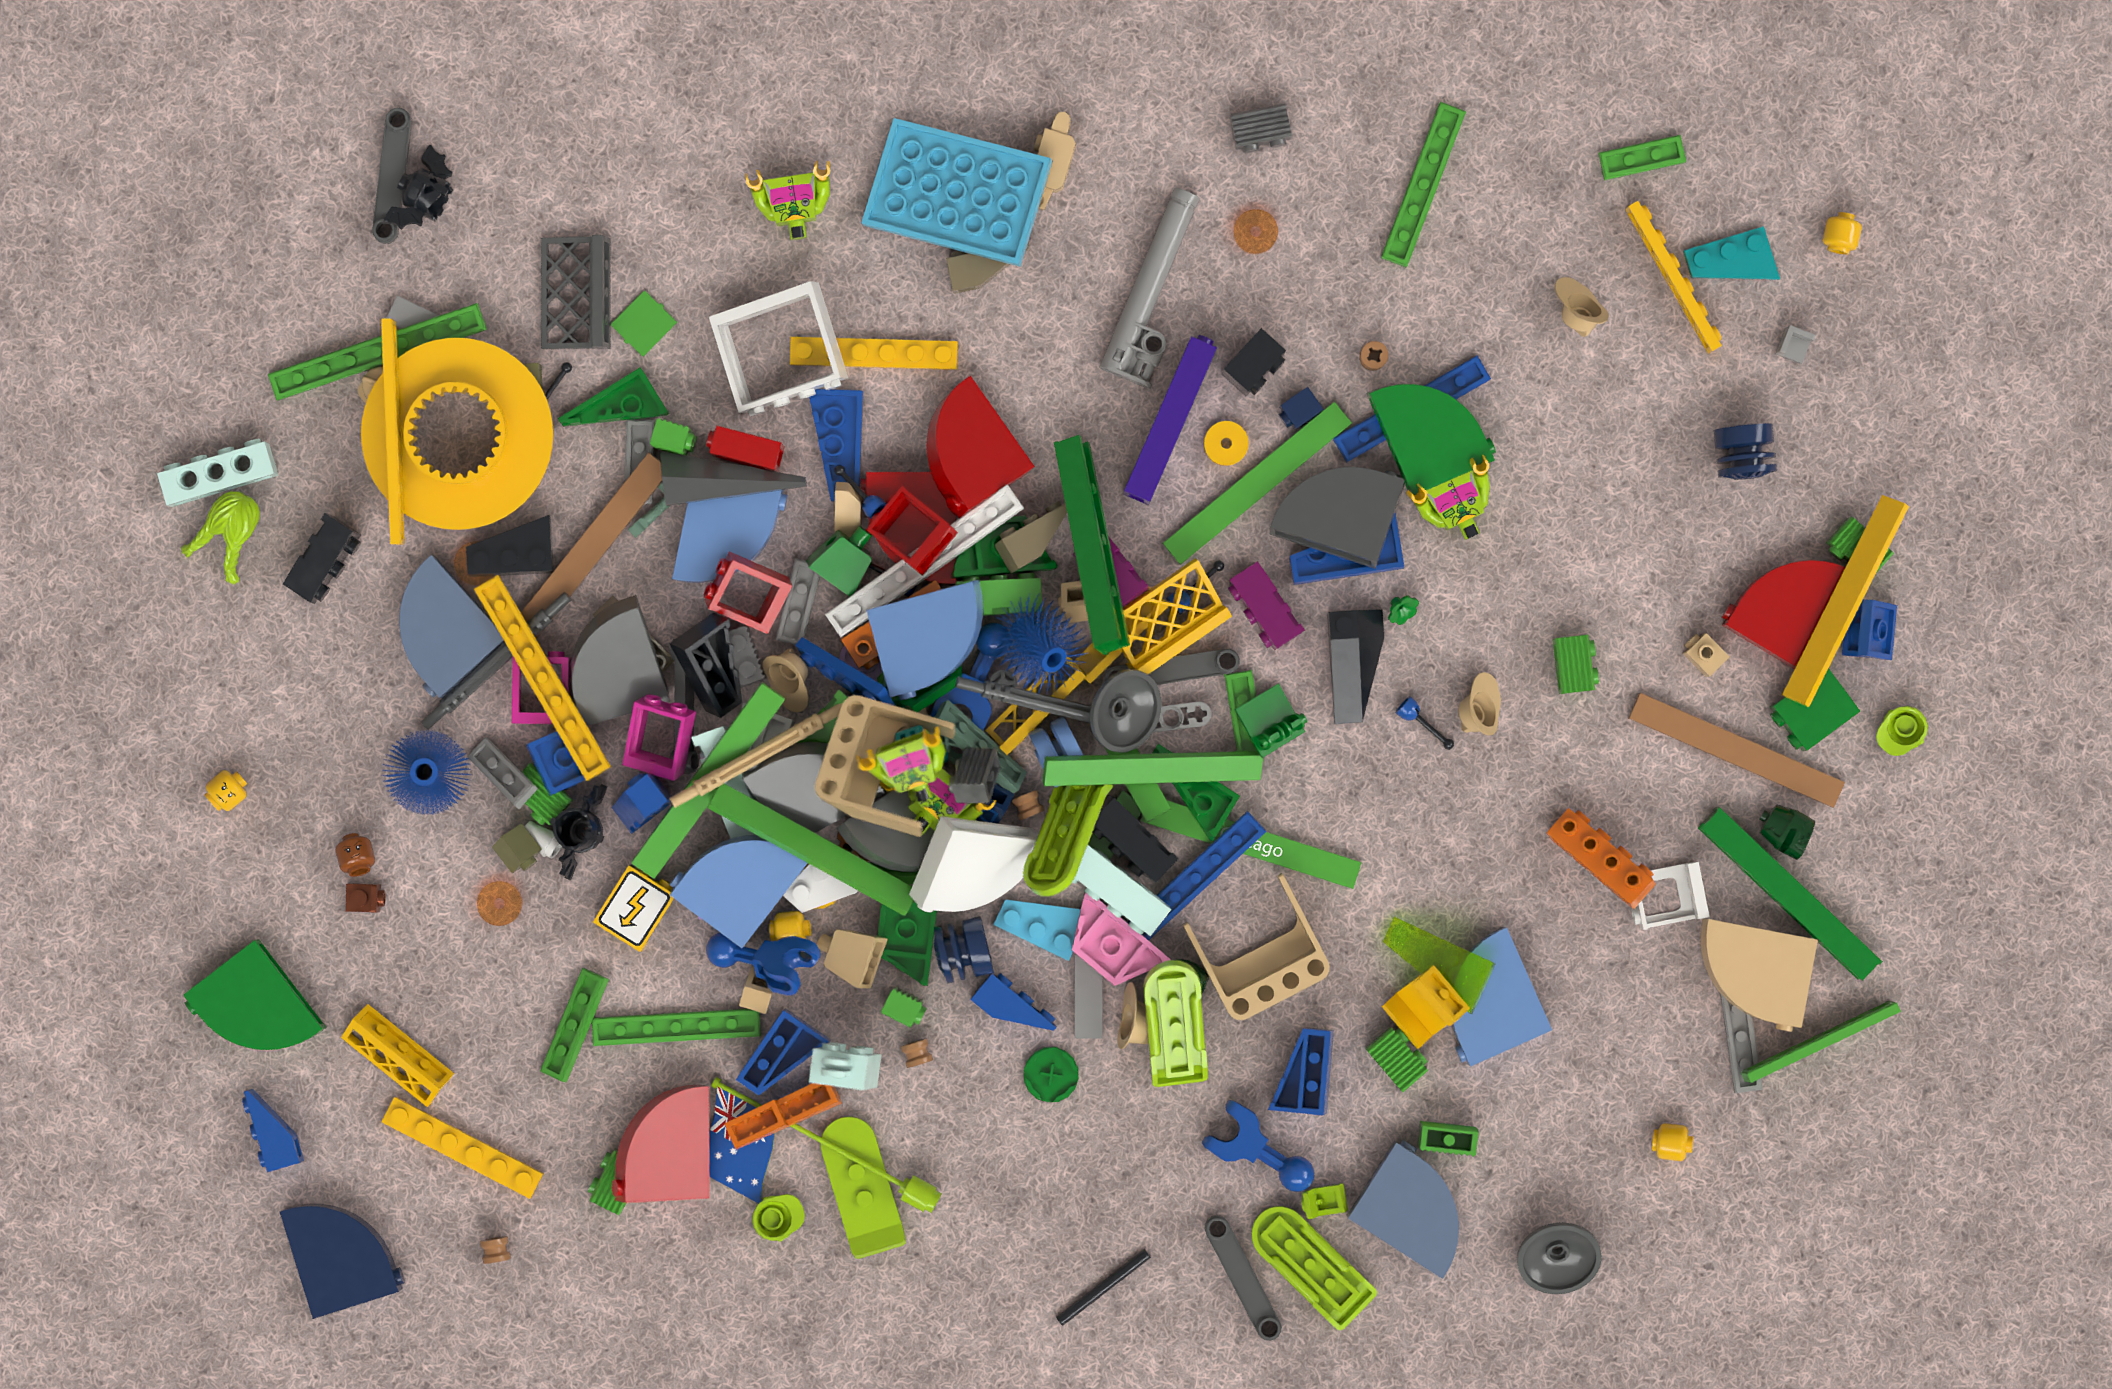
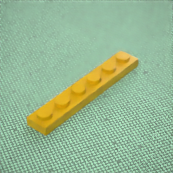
M1639 201L1631 204L1625 209L1626 213L1707 353H1711L1722 346L1719 342L1722 340L1718 329L1714 325L1710 326L1708 323L1706 308L1701 301L1696 302L1692 292H1694V288L1687 277L1682 278L1678 271L1680 264L1673 253L1669 254L1664 246L1666 240L1659 229L1655 230L1650 222L1652 216L1645 205L1641 206Z
M790 337V365L831 366L823 338ZM836 338L845 367L957 370L958 341Z
M396 1096L393 1098L381 1121L529 1199L532 1198L544 1174Z

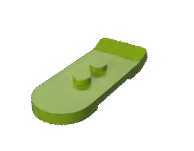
M1113 784L1066 785L1056 788L1054 786L1043 824L1033 850L1029 853L1023 868V879L1035 894L1040 896L1056 895L1072 883L1078 872L1105 797L1113 788Z
M1169 960L1161 962L1148 972L1144 980L1151 1078L1154 1087L1203 1082L1208 1079L1201 985L1197 972L1189 964L1182 961Z
M846 1116L838 1118L828 1125L822 1138L886 1172L876 1135L867 1122L857 1117ZM821 1144L822 1155L850 1250L855 1259H861L906 1244L904 1228L889 1180Z
M1272 1206L1262 1211L1256 1217L1252 1226L1251 1236L1257 1252L1337 1330L1345 1329L1376 1297L1377 1290L1295 1210L1286 1206Z

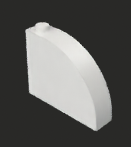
M940 817L909 895L917 903L918 908L926 912H932L933 910L965 911L988 904L1004 895L1023 878L1024 864L1029 853L1033 850L1038 833L1029 827Z

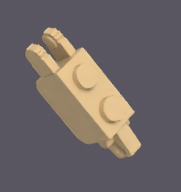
M1058 112L1056 114L1051 130L1045 128L1043 135L1038 134L1034 145V150L1038 151L1037 155L1051 158L1053 161L1039 204V210H1045L1053 193L1063 190L1076 147L1073 137L1068 135L1071 118L1065 112Z

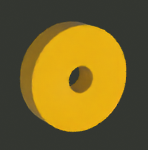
M1221 421L1214 424L1207 431L1204 438V449L1208 458L1221 466H1231L1243 459L1248 450V436L1245 430L1235 422ZM1225 438L1229 439L1232 443L1228 449L1221 446V441Z

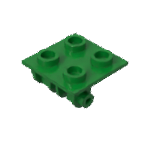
M1279 683L1235 709L1261 758H1264L1306 732L1304 730L1305 723H1307L1306 716L1303 713L1297 714L1294 712Z

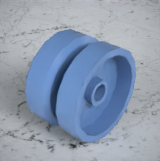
M1063 716L1052 721L1050 724V728L1056 738L1053 741L1050 740L1046 730L1041 727L1028 733L1036 748L1034 752L1043 770L1045 756L1083 755Z

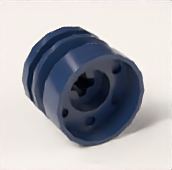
M1748 424L1713 430L1715 448L1728 450L1729 453L1727 456L1716 459L1717 464H1730V468L1718 470V478L1734 480L1754 479L1777 471V464H1764L1763 461L1775 458L1776 453L1762 451V446L1774 442L1773 424Z
M981 916L963 920V933L957 934L952 923L948 924L950 935L948 937H944L941 926L934 927L935 937L933 944L939 969L946 978L947 984L954 982L953 969H958L961 980H965L966 966H971L976 977L994 973Z

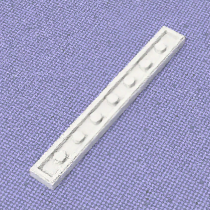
M1005 485L951 524L958 534L923 576L906 562L900 560L826 613V617L841 638L845 637L869 620L866 610L894 602L1019 513L1024 507L1011 488ZM918 548L910 553L909 556L912 557Z

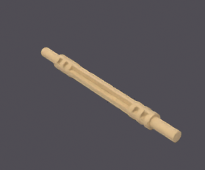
M843 703L837 704L819 715L816 713L811 715V717L793 725V727L738 758L693 781L692 786L669 798L673 807L676 808L697 795H700V797L705 795V793L723 785V783L794 743L824 728V724L838 717Z

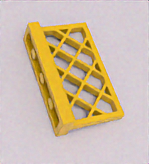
M1193 559L1123 607L1124 617L1132 618L1128 630L1130 646L1121 648L1128 661L1126 664L1129 669L1139 670L1148 675L1232 617L1228 608L1223 606L1199 560ZM1195 569L1198 574L1196 586L1184 585L1186 575ZM1169 586L1177 587L1173 602L1162 600L1164 589ZM1183 589L1194 591L1190 606L1179 604ZM1200 592L1209 594L1213 602L1204 609L1197 608ZM1147 601L1154 603L1150 618L1139 616L1141 605ZM1160 604L1172 606L1168 622L1157 619ZM1178 608L1189 610L1187 620L1182 624L1174 623ZM1138 620L1149 622L1145 637L1134 635ZM1155 623L1167 625L1164 636L1159 640L1152 639ZM1132 640L1144 641L1142 651L1133 657L1130 651Z

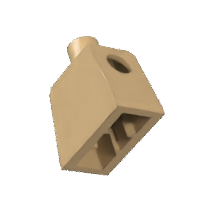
M836 929L833 937L826 934L821 935L817 946L819 950L827 953L824 961V966L856 988H871L888 938L853 930Z

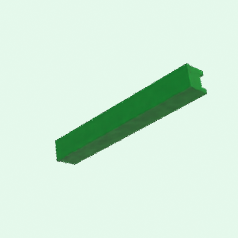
M1076 435L1059 442L1055 441L1054 447L1093 648L1106 655L1109 654L1108 652L1130 646L1091 446L1088 441L1082 443L1081 436Z
M1715 807L1713 812L1698 827L1712 843L1805 931L1818 940V943L1857 980L1863 981L1878 964L1880 965L1883 962L1720 807Z

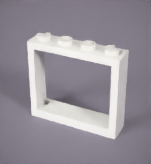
M810 281L709 317L739 413H749V416H755L765 412L764 407L774 404L775 408L790 404V398L798 395L800 399L808 398L816 394V389L825 387V390L834 389L841 386L840 381L848 379L819 282ZM810 297L833 373L752 401L729 325Z

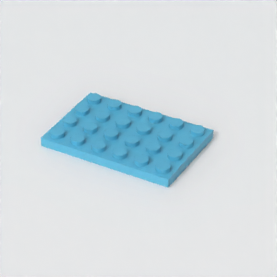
M893 118L861 224L866 227L1021 267L1053 161L1051 158Z

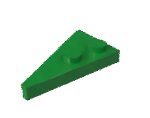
M640 367L562 415L558 420L565 427L667 416L669 412Z
M1157 744L1152 753L1160 754L1172 752L1166 749L1165 747L1161 746L1160 744ZM1218 781L1172 783L1208 839L1213 841L1240 798V795Z

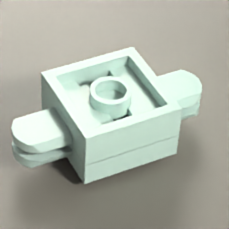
M837 1042L823 1043L822 1047L813 1048L809 1077L810 1083L859 1090L877 1088L881 1054L873 1053L874 1048L857 1046L850 1047L849 1050L846 1049L847 1044Z

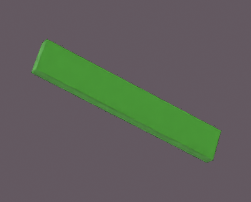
M1443 102L1439 103L1383 250L1382 259L1407 268L1466 111Z
M1887 1001L1754 1064L1740 1073L1745 1082L1752 1083L1901 1012L1896 1002Z
M750 1009L593 1018V1046L761 1036L760 1012Z

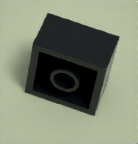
M1261 328L1223 369L1221 375L1245 397L1250 392L1255 395L1265 385L1267 380L1264 377L1270 372L1274 375L1284 364L1286 359L1283 356L1286 350Z

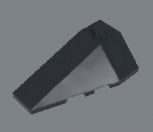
M1383 609L1328 612L1327 623L1334 724L1363 722L1385 637Z

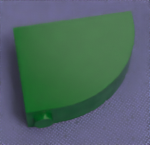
M1415 384L1389 385L1366 393L1401 477L1405 479L1404 484L1407 491L1409 490L1413 495L1419 492V487L1416 484H1420L1425 490H1429L1472 471L1471 458L1474 459L1476 465H1480L1483 462L1482 455H1485L1488 463L1495 461L1493 454L1496 453V449L1490 437L1485 438L1474 416L1466 407L1450 395L1431 387Z
M259 939L251 942L183 995L187 1000L185 1005L193 1015L198 1014L209 1028L224 1039L246 1048L257 1050L287 1048L305 1042L327 1028Z

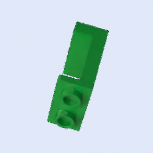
M1829 668L1809 707L1786 697L1769 706L1773 711L1770 714L1772 720L1779 728L1785 727L1789 733L1787 736L1789 743L1794 749L1800 748L1802 751L1811 749L1860 712V709Z

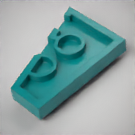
M1764 226L1683 251L1691 278L1780 280Z

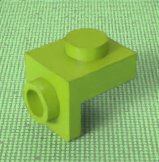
M1343 1183L1313 1187L1302 1193L1301 1203L1304 1212H1306L1307 1219L1349 1211Z

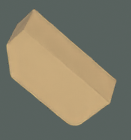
M836 482L835 532L840 530L848 537H851L858 526H862V497L848 482Z

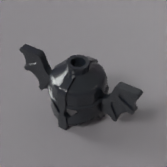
M432 145L427 147L421 158V162L429 171L421 168L412 174H403L397 188L402 190L403 205L406 208L392 206L384 218V224H394L402 230L409 224L422 226L423 217L434 222L437 220V216L441 217L444 211L443 205L449 200L448 194L453 192L450 183L446 181L447 178L452 177L453 172L445 165L446 156L437 153Z
M601 784L600 787L594 785L592 792L588 796H583L582 808L566 809L556 818H551L549 824L553 825L555 839L565 849L564 854L559 858V861L562 863V869L559 874L565 876L568 880L572 879L577 866L575 853L588 852L603 842L605 836H603V826L600 818L591 811L595 806L602 803L607 790L606 785Z

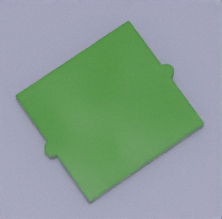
M644 290L616 318L611 326L624 338L625 344H630L644 357L677 322L663 309L664 305L662 303L658 304Z

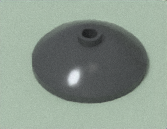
M1127 669L1113 674L1100 686L1092 702L1090 724L1094 737L1103 747L1114 752H1128L1141 746L1152 735L1158 724L1162 705L1161 694L1156 682L1144 672Z
M1566 1222L1551 1223L1534 1230L1524 1239L1517 1254V1265L1523 1280L1532 1288L1548 1294H1566L1584 1287L1596 1276L1602 1260L1600 1245L1595 1236L1582 1226Z

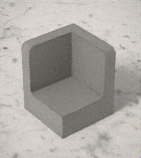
M1789 325L1783 331L1775 355L1802 364L1809 344L1814 341L1816 335Z

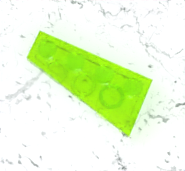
M1396 917L1393 918L1383 940V943L1421 974L1434 965L1470 1007L1467 1012L1473 1014L1496 965L1495 963Z

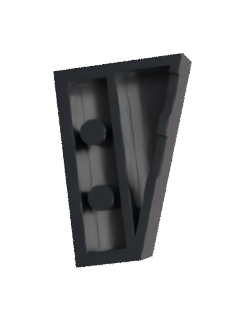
M324 513L321 518L324 524L316 535L314 533L308 540L310 545L303 555L298 557L283 582L284 586L313 604L317 600L320 602L324 600L330 590L327 585L333 577L337 579L346 566L343 564L348 554L354 555L361 545V541L358 540L361 536L360 533L327 513Z
M550 515L467 546V575L469 577H488L496 575L553 573Z
M712 613L669 644L704 710L722 718L743 702L738 671L734 668L732 656L734 647L730 643L728 628H730L729 619Z
M1110 795L1105 797L1092 833L1098 839L1102 837L1107 839L1111 843L1108 849L1119 859L1124 856L1130 862L1127 867L1137 877L1143 874L1156 883L1179 858L1173 852H1169L1159 842L1160 840L1141 825L1140 821L1114 797Z

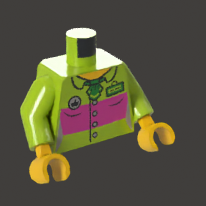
M815 161L813 173L762 180L760 171L756 170L758 178L754 181L749 180L747 173L745 174V181L747 186L751 188L750 191L756 207L768 221L776 222L777 226L788 225L790 240L807 238L805 222L816 221V215L821 214L830 196V179L828 175L830 174L831 163L827 161V169L820 170L817 167L818 161Z
M1482 455L1483 462L1480 465H1476L1473 458L1470 459L1474 473L1470 471L1429 490H1425L1420 484H1416L1419 487V492L1416 495H1413L1408 490L1406 492L1407 496L1414 501L1421 517L1437 528L1445 527L1446 530L1459 526L1465 540L1480 534L1473 518L1484 513V508L1488 505L1489 463L1485 455Z
M935 727L934 734H929L928 730L923 729L922 732L878 747L875 754L876 758H874L871 749L866 750L867 758H861L859 755L856 757L861 770L869 771L888 787L895 788L898 793L912 789L916 801L922 802L932 797L927 783L936 780L938 772L943 767L946 750L940 738V728Z
M943 769L938 772L936 780L927 783L932 793L931 798L917 802L912 789L908 793L911 799L908 807L917 815L914 821L922 823V835L929 827L935 831L940 817L974 821L983 813V809L989 810L993 808L996 800L990 805L984 803H956L954 793H950L949 790L951 776Z

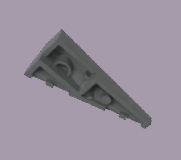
M660 452L665 504L667 506L807 487L806 477Z

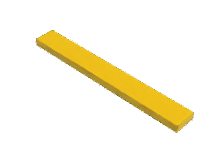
M384 318L381 319L390 544L404 545L405 528L397 329L395 320Z
M1885 495L1881 496L1782 694L1784 697L1807 707L1810 706L1909 508L1906 503Z
M496 575L474 588L585 780L589 781L611 768L607 758L500 576Z

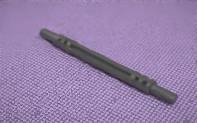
M566 592L561 594L545 610L542 608L527 621L535 637L572 600ZM505 642L439 701L440 705L421 721L426 729L429 730L447 712L452 713L513 657Z
M957 677L955 682V688L980 693L981 697L1090 723L1091 706L986 680L978 682Z

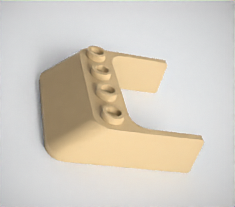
M854 695L848 697L841 706L815 782L817 796L854 818L921 837L923 832L921 822L873 808L880 780L869 771L861 770L856 756L859 755L861 758H867L866 750L871 749L874 758H876L875 754L878 747L894 742L895 733L905 727L920 725L931 733H935V727H939L941 736L953 739L955 725L951 722L862 696Z
M1283 873L1276 876L1296 913V925L1291 931L1225 965L1214 966L1208 962L1189 923L1185 922L1182 924L1226 1010L1236 1020H1245L1323 980L1329 973V962Z

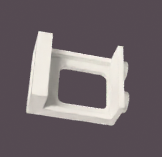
M1694 861L1651 870L1654 873L1651 877L1654 881L1666 878L1675 879L1680 899V908L1678 910L1646 916L1642 901L1634 910L1631 909L1634 924H1639L1642 930L1670 923L1709 917L1699 862Z

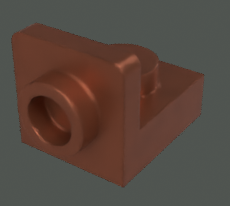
M346 884L345 912L378 913L380 912V907H385L386 893L385 890H381V884Z

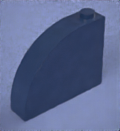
M303 1204L280 1211L313 1319L385 1297L403 1289L401 1284L405 1283L401 1268H396L391 1252L380 1234L361 1217L343 1208L326 1204Z

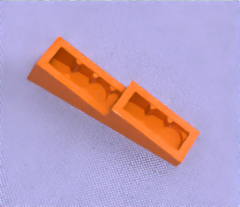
M811 1083L785 1097L772 1100L724 1123L735 1149H739L840 1105L842 1101L835 1086Z

